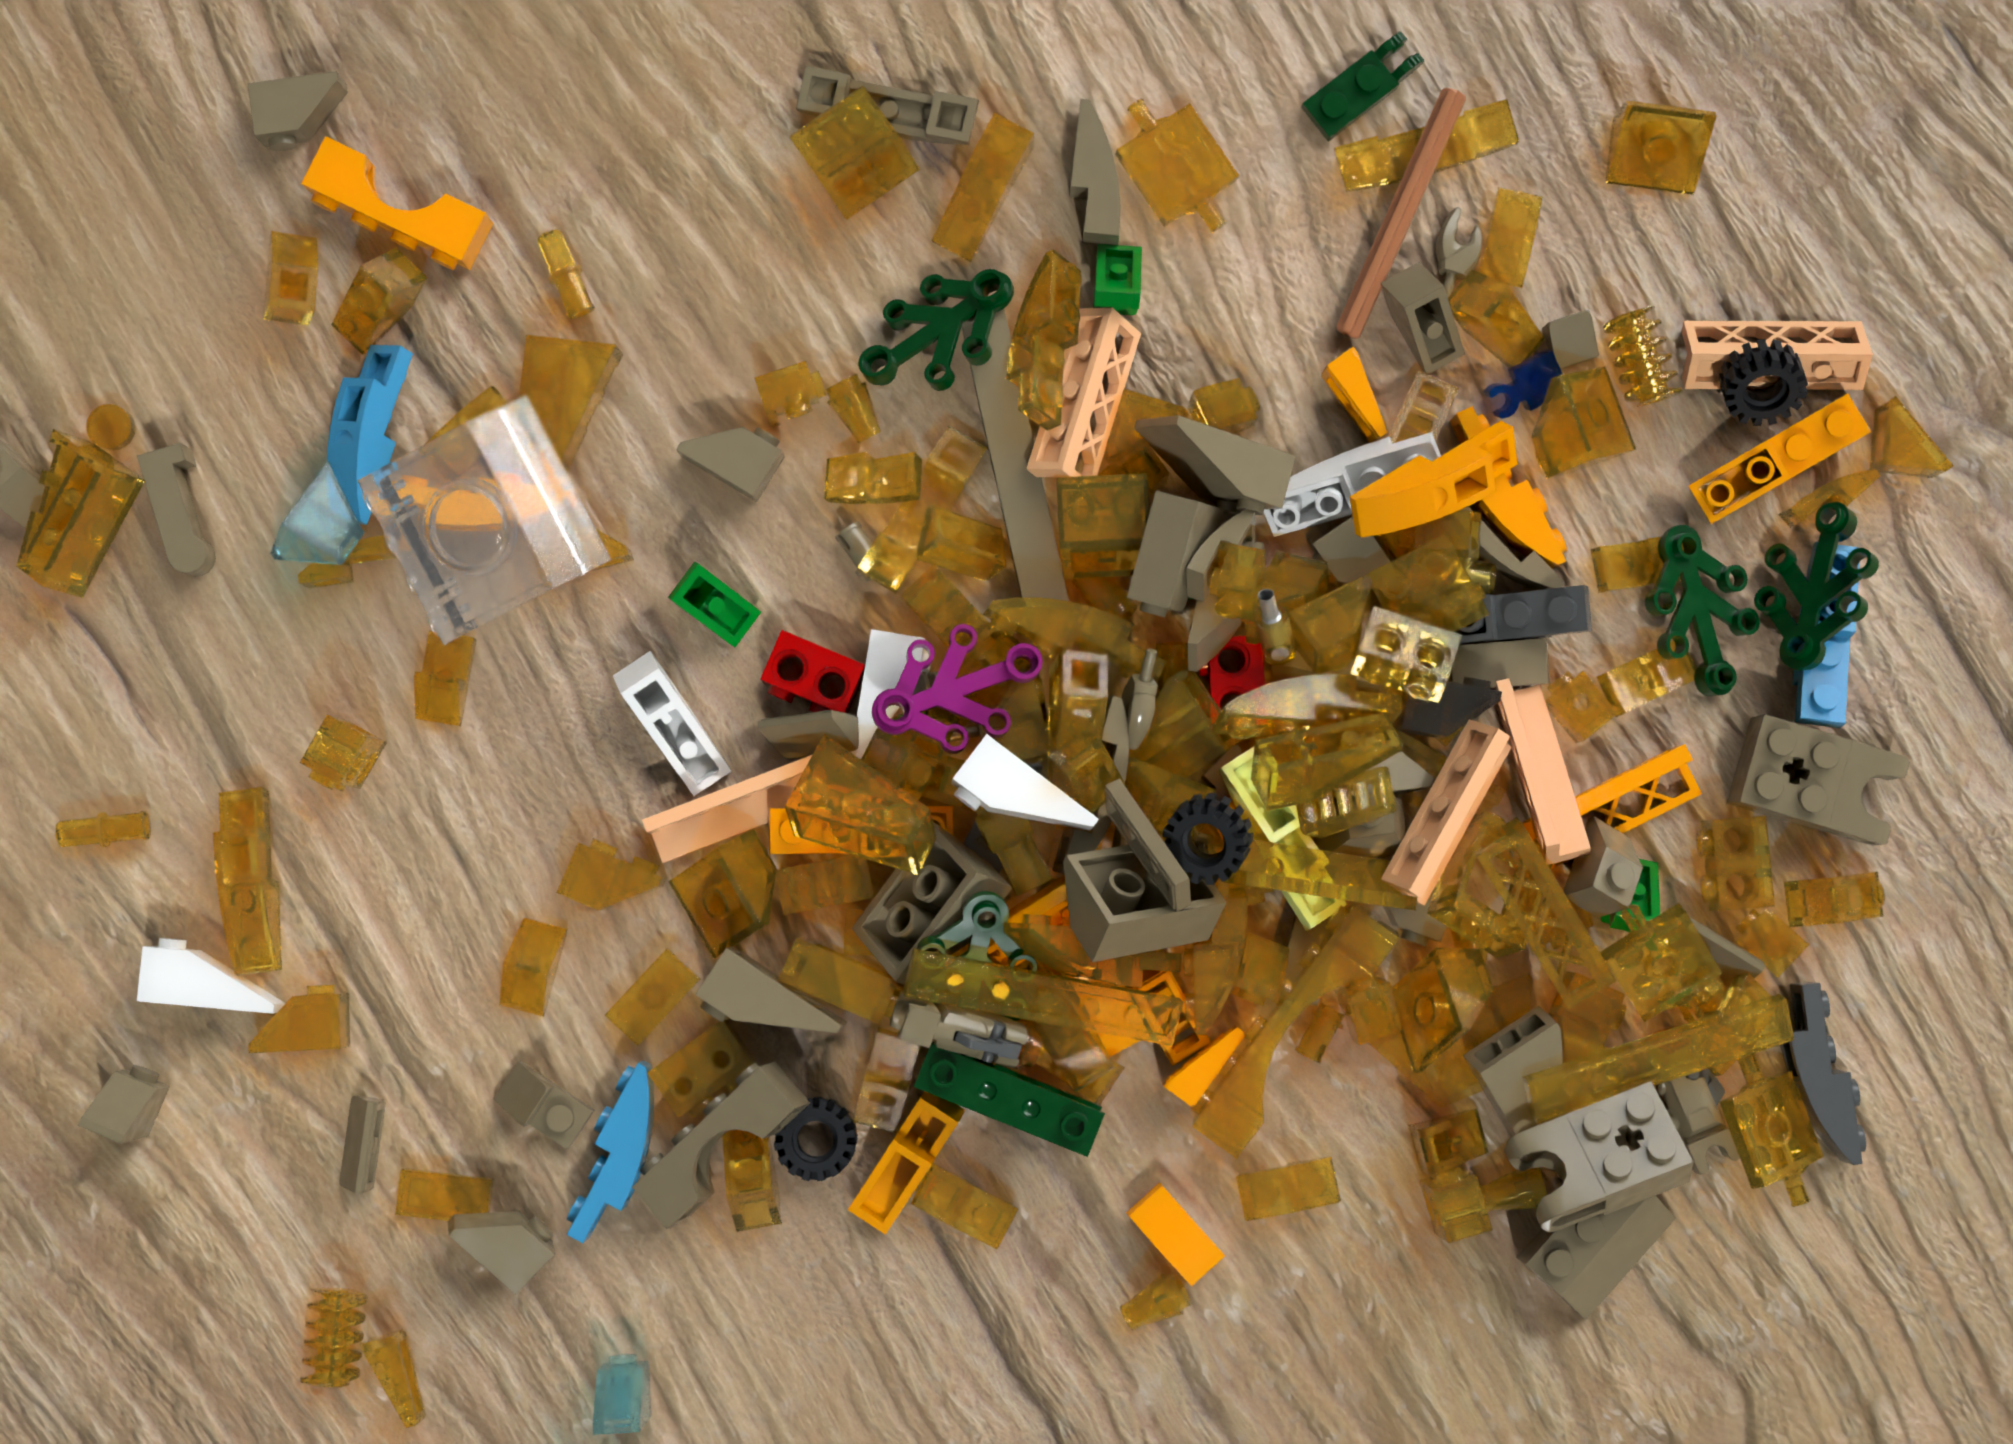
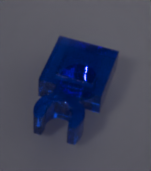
M1545 349L1508 369L1512 382L1507 385L1493 383L1483 392L1489 398L1495 397L1499 393L1504 394L1505 404L1493 411L1495 417L1503 419L1513 415L1520 402L1523 403L1526 410L1532 411L1568 392L1570 389L1553 351Z

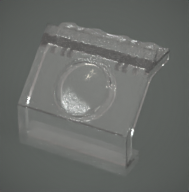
M527 395L467 421L357 480L363 491V499L366 506L377 517L384 531V538L388 548L399 559L405 571L409 588L421 601L427 613L428 624L434 634L440 638L443 645L461 638L499 616L611 560Z

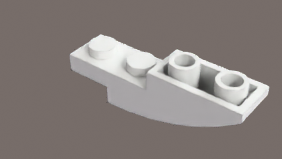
M1432 432L1393 444L1390 437L1380 439L1336 455L1293 475L1289 480L1283 508L1264 509V515L1273 536H1280L1352 515L1351 495L1419 455L1430 461L1441 456Z

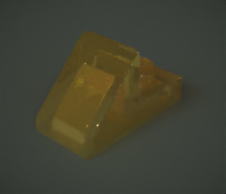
M429 630L422 672L415 671L414 673L415 719L461 727L476 638Z

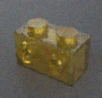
M724 1020L723 1022L719 1021L647 1073L678 1118L688 1111L695 1118L714 1100L711 1095L725 1085L730 1092L736 1089L739 1085L735 1082V1079L746 1068L757 1063V1061L729 1020Z

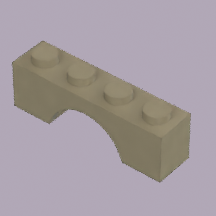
M776 1062L762 1066L754 1063L746 1068L735 1079L739 1086L729 1096L722 1093L712 1100L703 1110L707 1116L696 1127L693 1123L687 1125L671 1140L675 1145L673 1149L665 1156L662 1153L657 1154L640 1169L644 1176L632 1188L666 1229L683 1223L715 1193L710 1178V1159L715 1145L725 1133L730 1130H743L762 1139L779 1133L810 1104Z

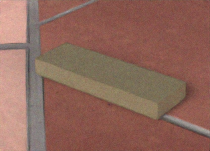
M1120 778L1105 785L1104 791L1108 816L1172 909L1178 912L1190 906L1189 877Z

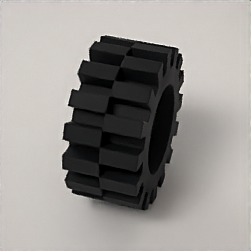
M1760 339L1757 340L1758 347L1751 349L1748 342L1741 345L1744 353L1739 354L1735 350L1729 354L1731 363L1723 362L1721 366L1722 373H1719V382L1726 407H1728L1729 413L1733 417L1738 415L1739 421L1744 424L1751 417L1753 426H1761L1762 419L1767 418L1769 425L1777 423L1775 416L1781 414L1785 420L1792 416L1790 407L1798 410L1802 406L1800 398H1806V386H1808L1800 358L1797 353L1794 354L1793 348L1790 345L1786 344L1782 347L1781 341L1773 339L1770 347H1768L1766 340ZM1775 375L1780 377L1775 384L1766 389L1750 390L1746 388L1753 380L1762 376Z
M1201 793L1193 795L1189 802L1186 799L1168 820V824L1162 834V837H1166L1164 843L1185 873L1193 874L1190 882L1199 884L1202 878H1206V885H1214L1218 878H1220L1221 882L1228 880L1232 873L1235 874L1248 856L1251 850L1249 846L1253 842V833H1248L1252 826L1250 819H1241V815L1244 812L1242 807L1238 805L1234 810L1230 808L1229 804L1232 799L1224 796L1221 802L1216 801L1217 793H1208L1205 799H1202ZM1202 823L1216 827L1224 838L1223 850L1216 854H1207L1200 851L1192 842V828Z
M813 1097L807 1099L810 1104L779 1133L775 1134L774 1149L775 1151L777 1150L779 1155V1162L789 1169L788 1172L790 1174L802 1177L801 1180H817L818 1182L836 1176L848 1165L856 1151L858 1135H856L854 1119H851L848 1114L849 1111L845 1107H841L837 1104V1101L832 1099ZM820 1121L831 1129L834 1141L828 1153L822 1156H811L801 1149L798 1135L802 1126L808 1122Z

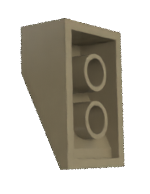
M1180 415L1136 420L1134 429L1199 498L1216 503L1215 507L1224 509L1223 514L1236 516L1247 509L1254 511L1255 515H1263L1264 509L1283 508L1295 455Z
M736 947L724 950L695 994L704 1000L700 1008L721 1022L731 1018L735 1021L838 1033L847 1023Z

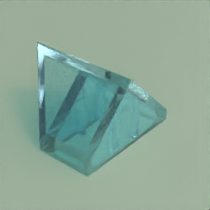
M329 461L325 463L281 523L270 552L275 560L342 565L365 533Z

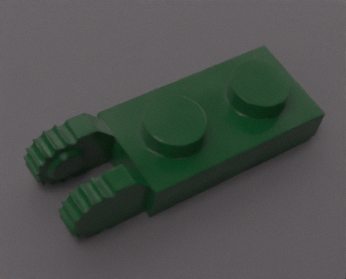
M1402 32L1396 33L1385 41L1375 52L1373 50L1369 51L1302 103L1301 108L1327 141L1332 140L1393 93L1401 81L1423 64L1424 59L1419 53L1409 56L1392 73L1382 63L1404 46L1407 38Z

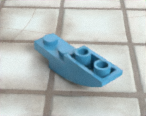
M370 345L359 378L343 377L334 407L327 448V497L330 518L335 522L367 525L370 515L375 508L376 498L385 473L390 466V459L396 442L386 437L384 433L392 418V411L401 386L405 381L407 369L413 353L402 346Z
M1815 542L1812 547L1806 575L1808 581L1818 542ZM1837 545L1829 580L1846 568L1847 556L1851 551L1859 547ZM1857 582L1847 591H1854L1858 593L1859 582ZM1837 599L1821 610L1818 624L1836 611L1835 603ZM1853 601L1848 605L1847 613L1854 610L1857 601ZM1851 622L1824 643L1826 653L1824 659L1817 667L1804 671L1793 670L1792 685L1797 686L1796 723L1839 729L1846 724L1850 638L1856 633V622ZM1805 642L1799 646L1797 652L1803 649Z
M644 1060L638 1062L635 1068L627 1066L615 1090L621 1092L613 1109L606 1106L594 1127V1130L600 1133L595 1145L610 1152L608 1158L603 1155L598 1158L588 1177L589 1180L594 1182V1185L587 1198L579 1195L566 1219L573 1223L567 1235L581 1243H584L591 1237L608 1204L620 1211L628 1206L635 1191L632 1186L640 1179V1169L644 1166L647 1158L654 1119L652 1064Z

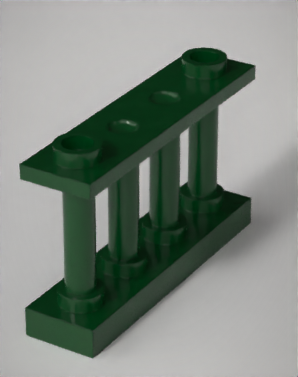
M934 1042L931 1043L914 1085L915 1088L1086 1157L1090 1153L1105 1115L1101 1111V1105L1002 1065L987 1063L980 1059L937 1048Z

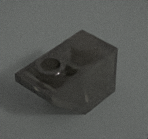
M1419 669L1418 675L1411 674L1405 678L1396 731L1443 739L1464 726L1469 719L1473 720L1501 700L1502 691L1491 690L1490 681L1464 677L1463 684L1445 681L1446 673Z

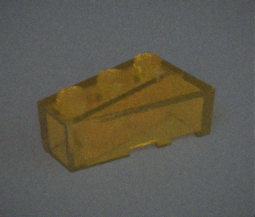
M526 335L510 466L518 476L557 481L565 480L588 431L587 427L597 405H600L615 367L618 368L623 357L616 344Z
M53 429L50 443L56 444L52 463L49 471L42 470L39 484L45 485L39 511H31L16 567L42 587L83 598L145 480L95 443Z
M823 734L785 805L794 836L916 875L919 874L937 839L930 808L825 734Z

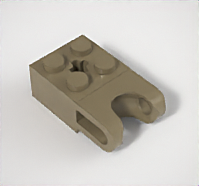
M1763 714L1750 718L1726 804L1872 846L1886 845L1890 836L1891 826L1888 822L1880 820L1867 812L1862 803V790L1868 780L1872 778L1884 780L1905 778L1910 761L1907 757ZM1791 764L1795 770V777L1790 782H1788L1789 774L1783 772V766Z
M1652 1081L1522 1131L1511 1137L1504 1148L1510 1164L1515 1169L1524 1171L1532 1168L1546 1167L1555 1171L1563 1180V1185L1551 1194L1544 1196L1537 1207L1536 1218L1541 1228L1547 1232L1561 1230L1601 1213L1605 1216L1689 1183L1693 1167V1160ZM1628 1146L1633 1147L1636 1150L1630 1151Z

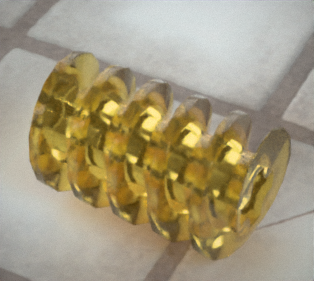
M1656 306L1641 308L1619 315L1603 326L1604 333L1618 335L1609 342L1608 347L1611 351L1623 352L1614 359L1613 364L1616 368H1628L1626 372L1620 375L1618 380L1621 385H1634L1623 397L1626 402H1639L1636 407L1657 403L1683 392L1682 387H1668L1667 382L1678 375L1677 370L1662 369V365L1673 356L1672 353L1657 352L1656 348L1666 342L1667 337L1652 336L1651 331L1661 325L1662 320L1647 319L1646 314Z
M312 1289V1291L322 1295L321 1300L307 1303V1308L320 1313V1317L306 1321L305 1326L318 1331V1336L304 1340L303 1345L315 1349L316 1355L303 1358L302 1364L314 1368V1373L300 1377V1382L318 1387L349 1386V1381L355 1380L360 1376V1369L349 1363L362 1358L361 1349L352 1346V1344L361 1342L364 1339L363 1331L352 1326L361 1324L366 1319L365 1313L355 1309V1307L365 1305L368 1297L366 1294L353 1289Z

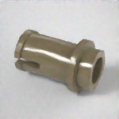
M855 522L843 529L835 539L842 545L858 568L855 572L858 577L863 576L866 581H870L889 567L885 562L887 555L885 552L879 553L862 529L860 522Z

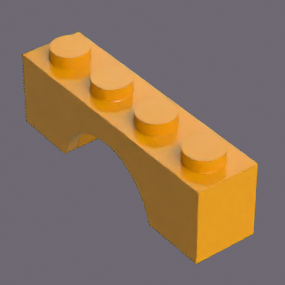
M326 136L301 183L313 195L310 201L332 213H335L337 208H341L351 213L350 220L371 232H375L377 226L392 233L390 239L393 242L411 251H415L418 245L432 252L430 259L451 270H454L457 264L471 270L494 224L486 212L446 193L433 204L417 210H400L388 206L380 200L377 194L375 166L367 156Z

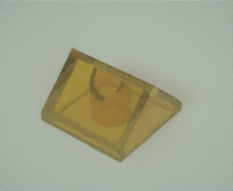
M1626 100L1612 121L1606 183L1694 195L1717 117L1716 112Z

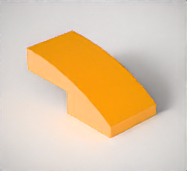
M1160 1182L1126 1212L1191 1287L1225 1257L1218 1246Z

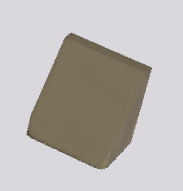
M1589 309L1548 322L1542 328L1556 371L1599 357L1592 316Z

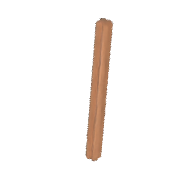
M1443 88L1440 92L1336 326V330L1344 336L1353 339L1361 337L1382 290L1381 282L1386 280L1466 101V96L1458 90Z

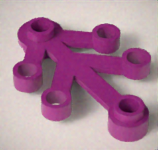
M959 624L950 633V647L932 687L913 694L921 671L932 664L935 656L934 647L930 642L922 639L915 640L908 647L906 653L907 663L896 687L881 692L874 700L871 711L872 719L875 725L887 734L899 735L911 729L940 742L942 749L949 754H958L965 749L969 740L967 730L959 724L947 726L921 712L938 706L981 725L984 732L990 737L1001 738L1006 735L1011 726V717L1008 712L1001 708L990 709L964 696L1010 679L1018 683L1032 681L1037 677L1042 668V655L1035 646L1020 643L1009 650L1005 661L955 679L966 654L974 649L977 642L975 629L967 624ZM959 632H965L970 636L971 643L967 646H960L955 641V635ZM916 648H924L928 652L929 658L924 662L916 661L912 656V651ZM1019 658L1027 660L1030 664V670L1025 673L1017 671L1014 667V661ZM891 705L899 706L903 711V716L898 720H892L887 716L886 709ZM992 716L1001 717L1005 722V727L998 731L992 729L988 723L989 718ZM949 732L959 733L963 740L962 744L951 746L946 741V735Z

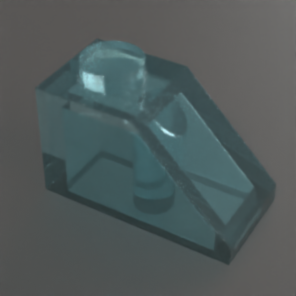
M636 1354L610 1356L609 1363H603L597 1370L593 1435L640 1432L652 1416L649 1361H637Z

